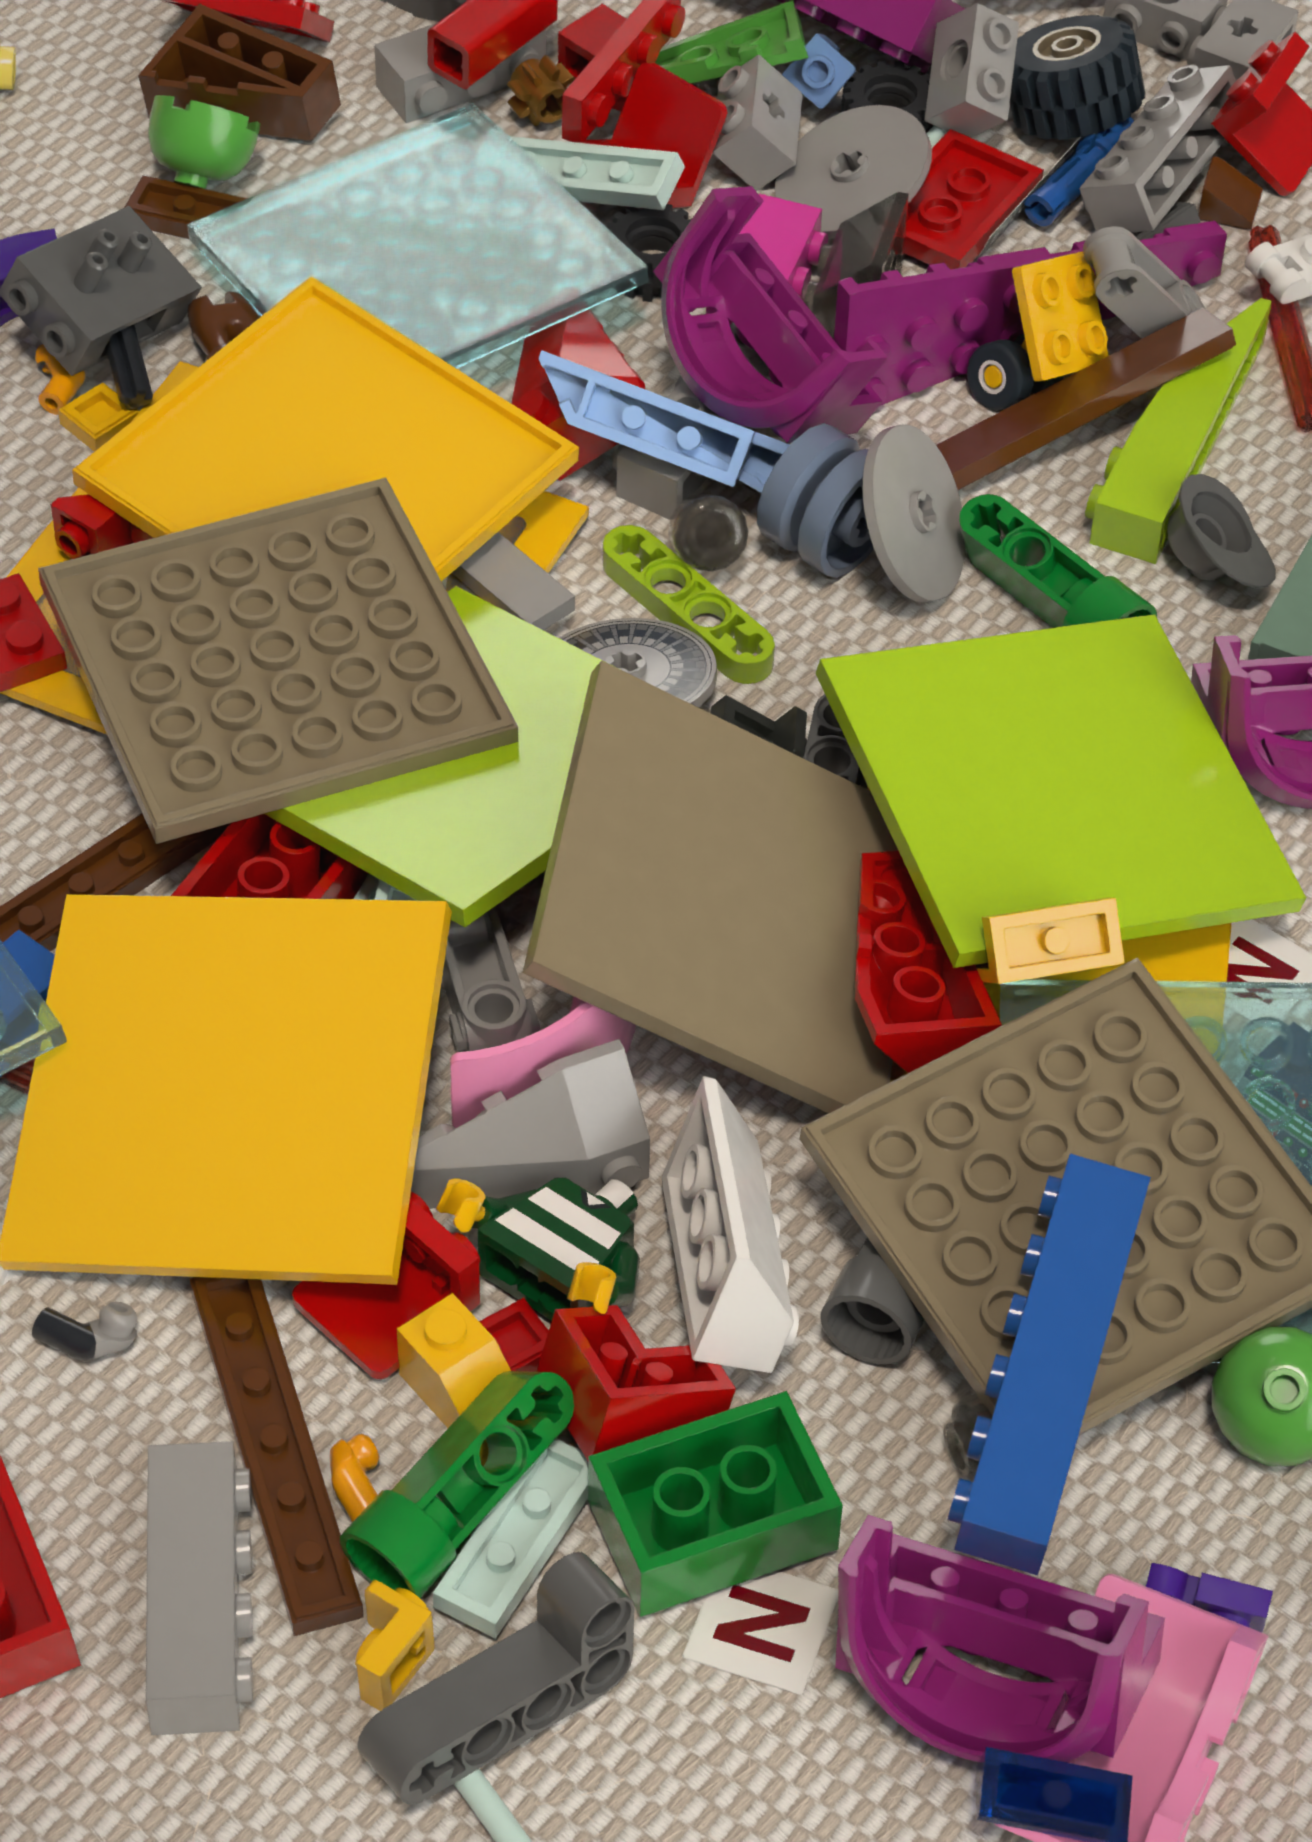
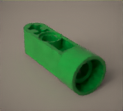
M993 494L979 495L969 500L961 509L959 522L971 564L1052 628L1153 614L1157 617V611L1152 604L1118 578L1104 576L1004 498Z
M506 1371L496 1376L392 1490H382L340 1535L339 1540L342 1550L358 1572L370 1583L373 1580H378L393 1590L404 1588L421 1598L456 1559V1548L569 1424L574 1411V1396L567 1381L558 1374L551 1372ZM486 1440L488 1458L485 1465L482 1466L480 1448L483 1441Z

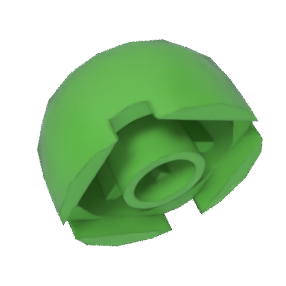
M156 95L154 97L149 117V144L151 152L158 162L176 172L174 182L206 189L208 181H226L238 175L250 161L261 124L259 122L248 123L249 117L198 101L190 100V104H187L186 108L182 109L173 106L175 99L173 96Z
M1266 1327L1244 1337L1222 1357L1211 1383V1410L1222 1434L1242 1456L1266 1466L1294 1467L1312 1459L1311 1333L1296 1327Z

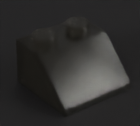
M896 192L840 223L833 244L823 245L817 269V276L820 279L819 281L810 280L804 303L833 339L838 281L848 277H852L857 284L880 281L882 272L898 270L902 275L908 193Z

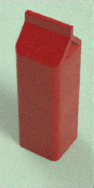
M467 0L428 29L427 57L429 68L460 88L468 89L557 21L558 0Z

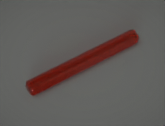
M1257 225L1250 231L1251 239L1248 242L1250 252L1264 242H1269L1273 246L1282 243L1280 233L1273 225L1264 228ZM1264 277L1258 278L1263 299L1272 301L1269 323L1298 428L1306 433L1312 430V349L1298 300L1288 304H1281L1270 293L1271 284Z

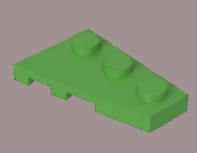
M792 0L665 45L660 50L655 63L692 84L723 77L732 67L742 66L758 54L772 66L806 59L808 54L800 19Z

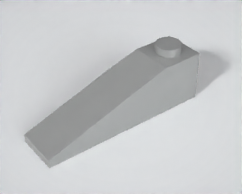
M620 1039L553 1061L537 1070L542 1081L508 1100L502 1091L481 1101L485 1110L474 1119L457 1128L450 1124H439L421 1134L418 1139L411 1191L420 1196L430 1209L437 1207L448 1181L453 1178L467 1180L481 1188L485 1196L501 1198L538 1189L554 1178L566 1177L593 1195L611 1179L619 1180L631 1188L638 1181L649 1178L650 1136L626 1052Z

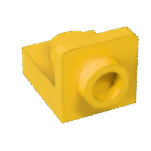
M373 1580L364 1593L367 1621L374 1630L368 1634L361 1644L356 1655L355 1665L357 1666L360 1699L381 1711L395 1701L433 1653L435 1644L432 1612L429 1611L426 1604L407 1589L396 1588L393 1590L378 1580Z

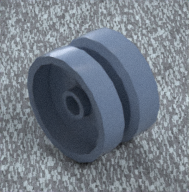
M825 423L805 431L791 443L778 459L764 484L757 506V526L761 534L786 550L798 551L804 562L827 576L837 578L855 569L874 550L866 523L863 504V471L868 449L861 450L857 440L836 427Z

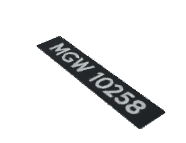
M1079 137L989 237L979 257L989 249L1025 209L1026 205H1024L1027 197L1040 188L1051 175L1070 159L1076 152L1079 142L1085 137Z

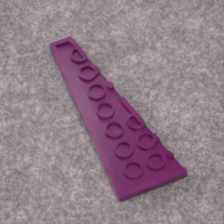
M1216 221L1164 228L1163 233L1155 234L1153 238L1139 240L1176 276L1188 282L1191 287L1221 276L1227 233ZM1085 241L1074 242L1071 251L1053 254L1045 247L978 257L977 262L968 263L963 268L950 269L945 263L928 265L927 271L924 274L903 277L898 270L882 272L880 281L857 284L852 277L838 281L834 340L842 350L847 352H858L867 341L877 342L888 356V359L868 382L883 401L880 406L909 394L921 392L930 386L959 375L967 374L970 357L978 347L996 340L1006 339L1014 341L1019 335L1024 334L1012 269L1034 262L1083 251ZM1098 299L1102 321L1116 317Z

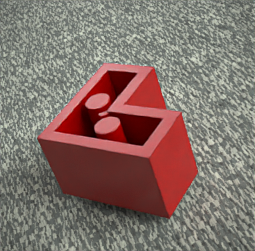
M618 1305L608 1306L605 1314L594 1311L593 1307L555 1309L537 1372L558 1374L571 1387L574 1396V1411L567 1428L587 1461L588 1456L727 1411L730 1408L736 1390L721 1365L693 1361L690 1345L645 1349Z

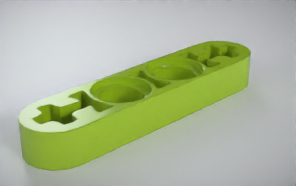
M623 525L610 530L605 535L602 557L605 573L660 621L679 625L700 636L712 649L717 669L734 682L742 684L760 682L771 674L774 666V638L768 630L646 529L634 525ZM670 580L681 584L683 588L676 593L666 594L655 590L653 586L660 581ZM709 613L720 617L723 621L714 627H703L694 623L692 619L697 615Z

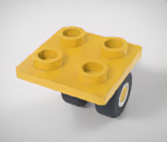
M1083 251L1012 269L1024 334L1019 335L1014 341L1002 339L985 343L978 347L970 357L967 368L968 384L974 397L983 406L992 410L1007 409L1028 398L1031 391L1036 394L1063 380L1064 375L1080 371L1109 356L1107 332L1102 324L1098 298L1094 290L1096 276L1091 266L1087 263Z

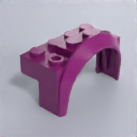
M752 186L712 189L681 236L653 271L662 283L661 311L666 341L683 380L696 397L720 417L741 426L752 428L770 427L786 443H792L809 428L823 423L834 426L847 435L857 433L883 402L868 382L888 359V356L877 342L867 341L858 352L842 350L751 234H739L764 202ZM712 307L718 310L710 314H690L696 308ZM728 318L736 325L735 331L738 338L746 346L754 349L769 367L768 373L774 383L762 376L744 356L732 333Z
M1214 636L1212 660L1209 663L1193 664L1191 683L1242 777L1263 795L1283 804L1312 809V741L1294 740L1278 736L1294 735L1301 730L1312 729V655L1240 660L1242 641L1238 636Z
M867 1515L838 1565V1623L835 1668L854 1674L869 1696L890 1717L924 1742L960 1758L1014 1769H1038L1064 1764L1079 1758L1089 1750L1114 1758L1160 1661L1165 1618L1148 1613L1149 1601L1127 1594L1119 1596L1116 1602L1109 1601L894 1534L891 1521ZM942 1646H952L970 1655H980L1027 1670L1033 1675L1048 1677L1054 1682H1026L999 1676L967 1663ZM927 1647L911 1680L906 1685L902 1677L916 1651ZM1066 1694H1067L1068 1697H1069V1699H1068V1701H1067V1703H1066V1705H1065V1702H1066Z

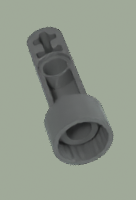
M868 1237L858 1256L853 1257L843 1266L821 1311V1324L830 1340L847 1354L874 1364H892L904 1359L910 1352L924 1322V1318Z

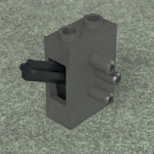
M127 206L18 256L0 288V296L71 376L109 359L119 401L124 403L128 410H137L140 406L149 405L153 397L139 343L182 323L188 313V305L193 299H196L202 287L130 206Z

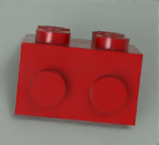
M1296 31L1278 44H1275L1272 39L1268 40L1254 52L1248 60L1249 68L1229 88L1226 93L1228 99L1211 123L1225 140L1281 196H1287L1295 191L1312 165V109L1286 83L1310 47Z
M653 62L642 63L637 69L612 138L585 140L583 143L678 152L685 168L667 204L673 205V208L691 207L726 120L727 107L720 100Z
M411 1191L397 1285L302 1281L292 1291L293 1305L369 1376L375 1379H384L400 1368L397 1328L452 1293L470 1312L480 1305V1257L474 1245L463 1234L459 1232L451 1234L433 1218L432 1212L425 1201Z

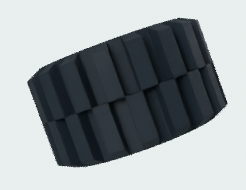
M1099 15L1066 17L1032 28L1017 38L1010 106L1014 124L1017 128L1022 129L1023 133L1029 136H1037L1041 139L1062 140L1078 138L1080 136L1085 137L1114 127V125L1124 122L1132 116L1131 113L1139 110L1142 106V100L1145 99V87L1134 31L1130 29V25L1126 22L1118 21L1114 17H1101Z

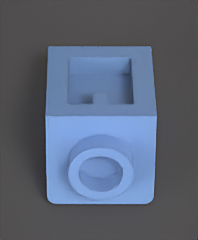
M816 33L806 45L808 58L793 61L782 75L818 108H825L853 76L856 68L838 52L840 48L825 34Z

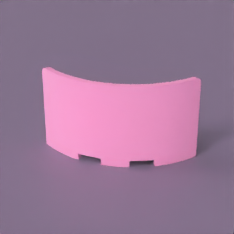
M573 996L569 1014L538 1032L500 1046L453 1054L450 1058L452 1126L457 1128L474 1119L485 1110L481 1101L499 1091H502L508 1100L539 1083L542 1080L537 1070L557 1059L620 1039L627 1055L636 1025Z
M1110 1573L1105 1575L1099 1582L1095 1596L1116 1602L1117 1598L1123 1594L1149 1601L1148 1613L1165 1618L1161 1657L1114 1758L1089 1750L1079 1758L1064 1764L1038 1769H1020L1005 1797L996 1808L992 1822L1000 1828L1034 1842H1185L1184 1840L1193 1814L1199 1815L1219 1767L1218 1762L1206 1757L1213 1742L1223 1746L1231 1723L1236 1724L1269 1635L1116 1574ZM1066 1694V1702H1065V1705H1066V1703H1067V1701H1068V1699H1069V1697H1068L1067 1694Z

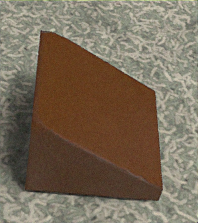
M1213 156L1202 189L1199 218L1205 221H1216L1220 224L1251 230L1262 197L1263 188L1225 160Z

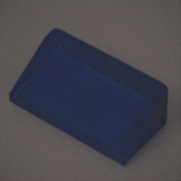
M986 1747L976 1767L977 1820L1086 1842H1128L1133 1775Z

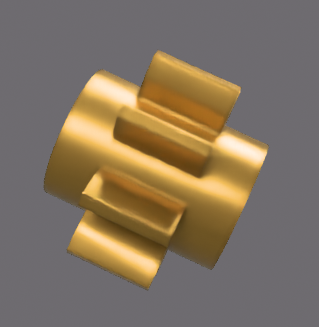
M544 55L541 60L536 58L528 59L516 67L512 73L511 80L507 83L515 94L508 100V104L520 119L527 117L534 126H538L540 122H555L562 118V94L575 79L562 63L555 65L548 55Z

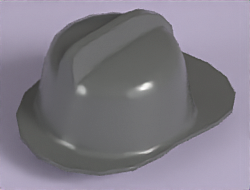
M1204 474L1190 475L1180 486V505L1170 516L1166 530L1168 542L1176 557L1187 568L1188 572L1198 579L1214 581L1227 575L1243 585L1254 588L1269 587L1276 579V568L1270 554L1253 529L1250 518L1240 500L1227 486L1216 478Z

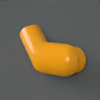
M42 343L35 352L36 363L43 361L46 363L42 371L51 374L52 378L38 399L40 405L46 411L57 415L59 414L58 409L70 403L84 383L85 371L83 370L71 376L59 361L47 351Z
M357 1434L348 1442L340 1439L330 1449L329 1453L332 1486L352 1522L378 1495L365 1471L374 1469L380 1457L375 1444L365 1434Z

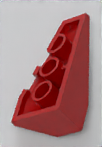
M573 288L529 316L511 404L579 447L578 461L558 478L559 481L619 443L567 423L546 371L538 359L541 350L645 389L644 381L624 359L625 355L610 340L603 330V325L581 295Z
M899 851L862 853L859 869L855 1000L874 1044L907 1073H910L1001 1027L1002 1023L976 966L970 965L953 968Z

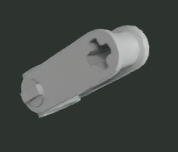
M1116 226L1102 228L1091 234L1083 244L1084 257L1096 273L1094 281L1096 296L1141 339L1202 307L1205 309L1201 299L1191 285L1176 276L1129 230Z
M496 906L465 928L451 920L442 981L452 1010V1014L449 1015V1025L457 1051H476L500 1046L540 1031V1024L532 999H526Z

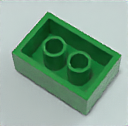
M787 1391L588 1456V1502L640 1617L824 1555L839 1548L843 1504Z

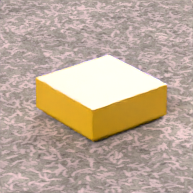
M103 382L58 409L60 424L94 452L127 426L139 412V410L135 409L128 410L124 403L119 401L118 394Z

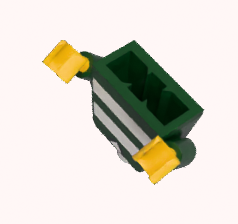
M566 1177L554 1178L538 1189L501 1198L485 1196L481 1188L467 1180L453 1178L448 1181L436 1210L440 1213L455 1215L454 1226L461 1232L467 1233L471 1228L478 1229L479 1274L518 1300L525 1298L532 1309L551 1321L555 1309L593 1307L594 1311L605 1314L610 1305L623 1307L629 1305L634 1300L640 1257L634 1248V1223L629 1216L637 1210L638 1202L633 1191L623 1182L611 1179L593 1195Z

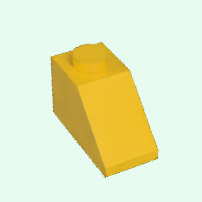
M453 1293L397 1328L399 1375L447 1428L452 1425L496 1376L503 1372L511 1371L495 1338ZM486 1440L483 1441L480 1448L482 1466L485 1465L488 1458Z

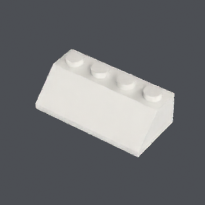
M703 1076L661 1177L692 1360L772 1373L783 1347H790L796 1338L799 1313L797 1307L790 1303L787 1288L789 1263L786 1259L781 1258L778 1243L780 1219L777 1214L772 1213L769 1198L771 1174L769 1170H764L758 1140L715 1078Z

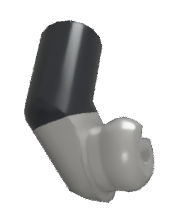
M111 1302L100 1310L99 1319L82 1324L47 1307L37 1316L32 1328V1337L77 1360L89 1361L126 1350L137 1336V1331L134 1328L137 1322V1314L128 1304Z

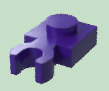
M1151 1563L1146 1583L1148 1588L1261 1633L1264 1630L1273 1591L1203 1572L1201 1578L1188 1575L1179 1569L1157 1563Z

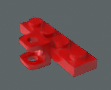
M642 0L562 94V139L583 143L596 127L604 125L611 109L622 112L638 67L642 63H655L660 50L668 40L679 35L685 21V8L681 6V0Z

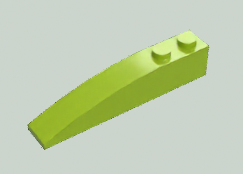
M1260 298L1226 323L1233 328L1236 346L1166 382L1134 425L1124 447L1114 446L1105 469L1104 479L1106 482L1104 486L1094 485L1086 505L1085 517L1093 520L1089 544L1153 564L1157 563L1168 541L1166 530L1169 518L1180 505V486L1190 475L1201 473L1265 342L1272 301Z

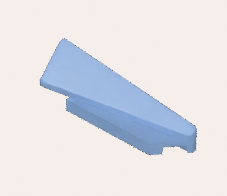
M541 350L538 358L546 371L559 400V406L569 425L729 486L735 487L737 480H740L762 493L764 484L776 462L790 446V444L543 350Z

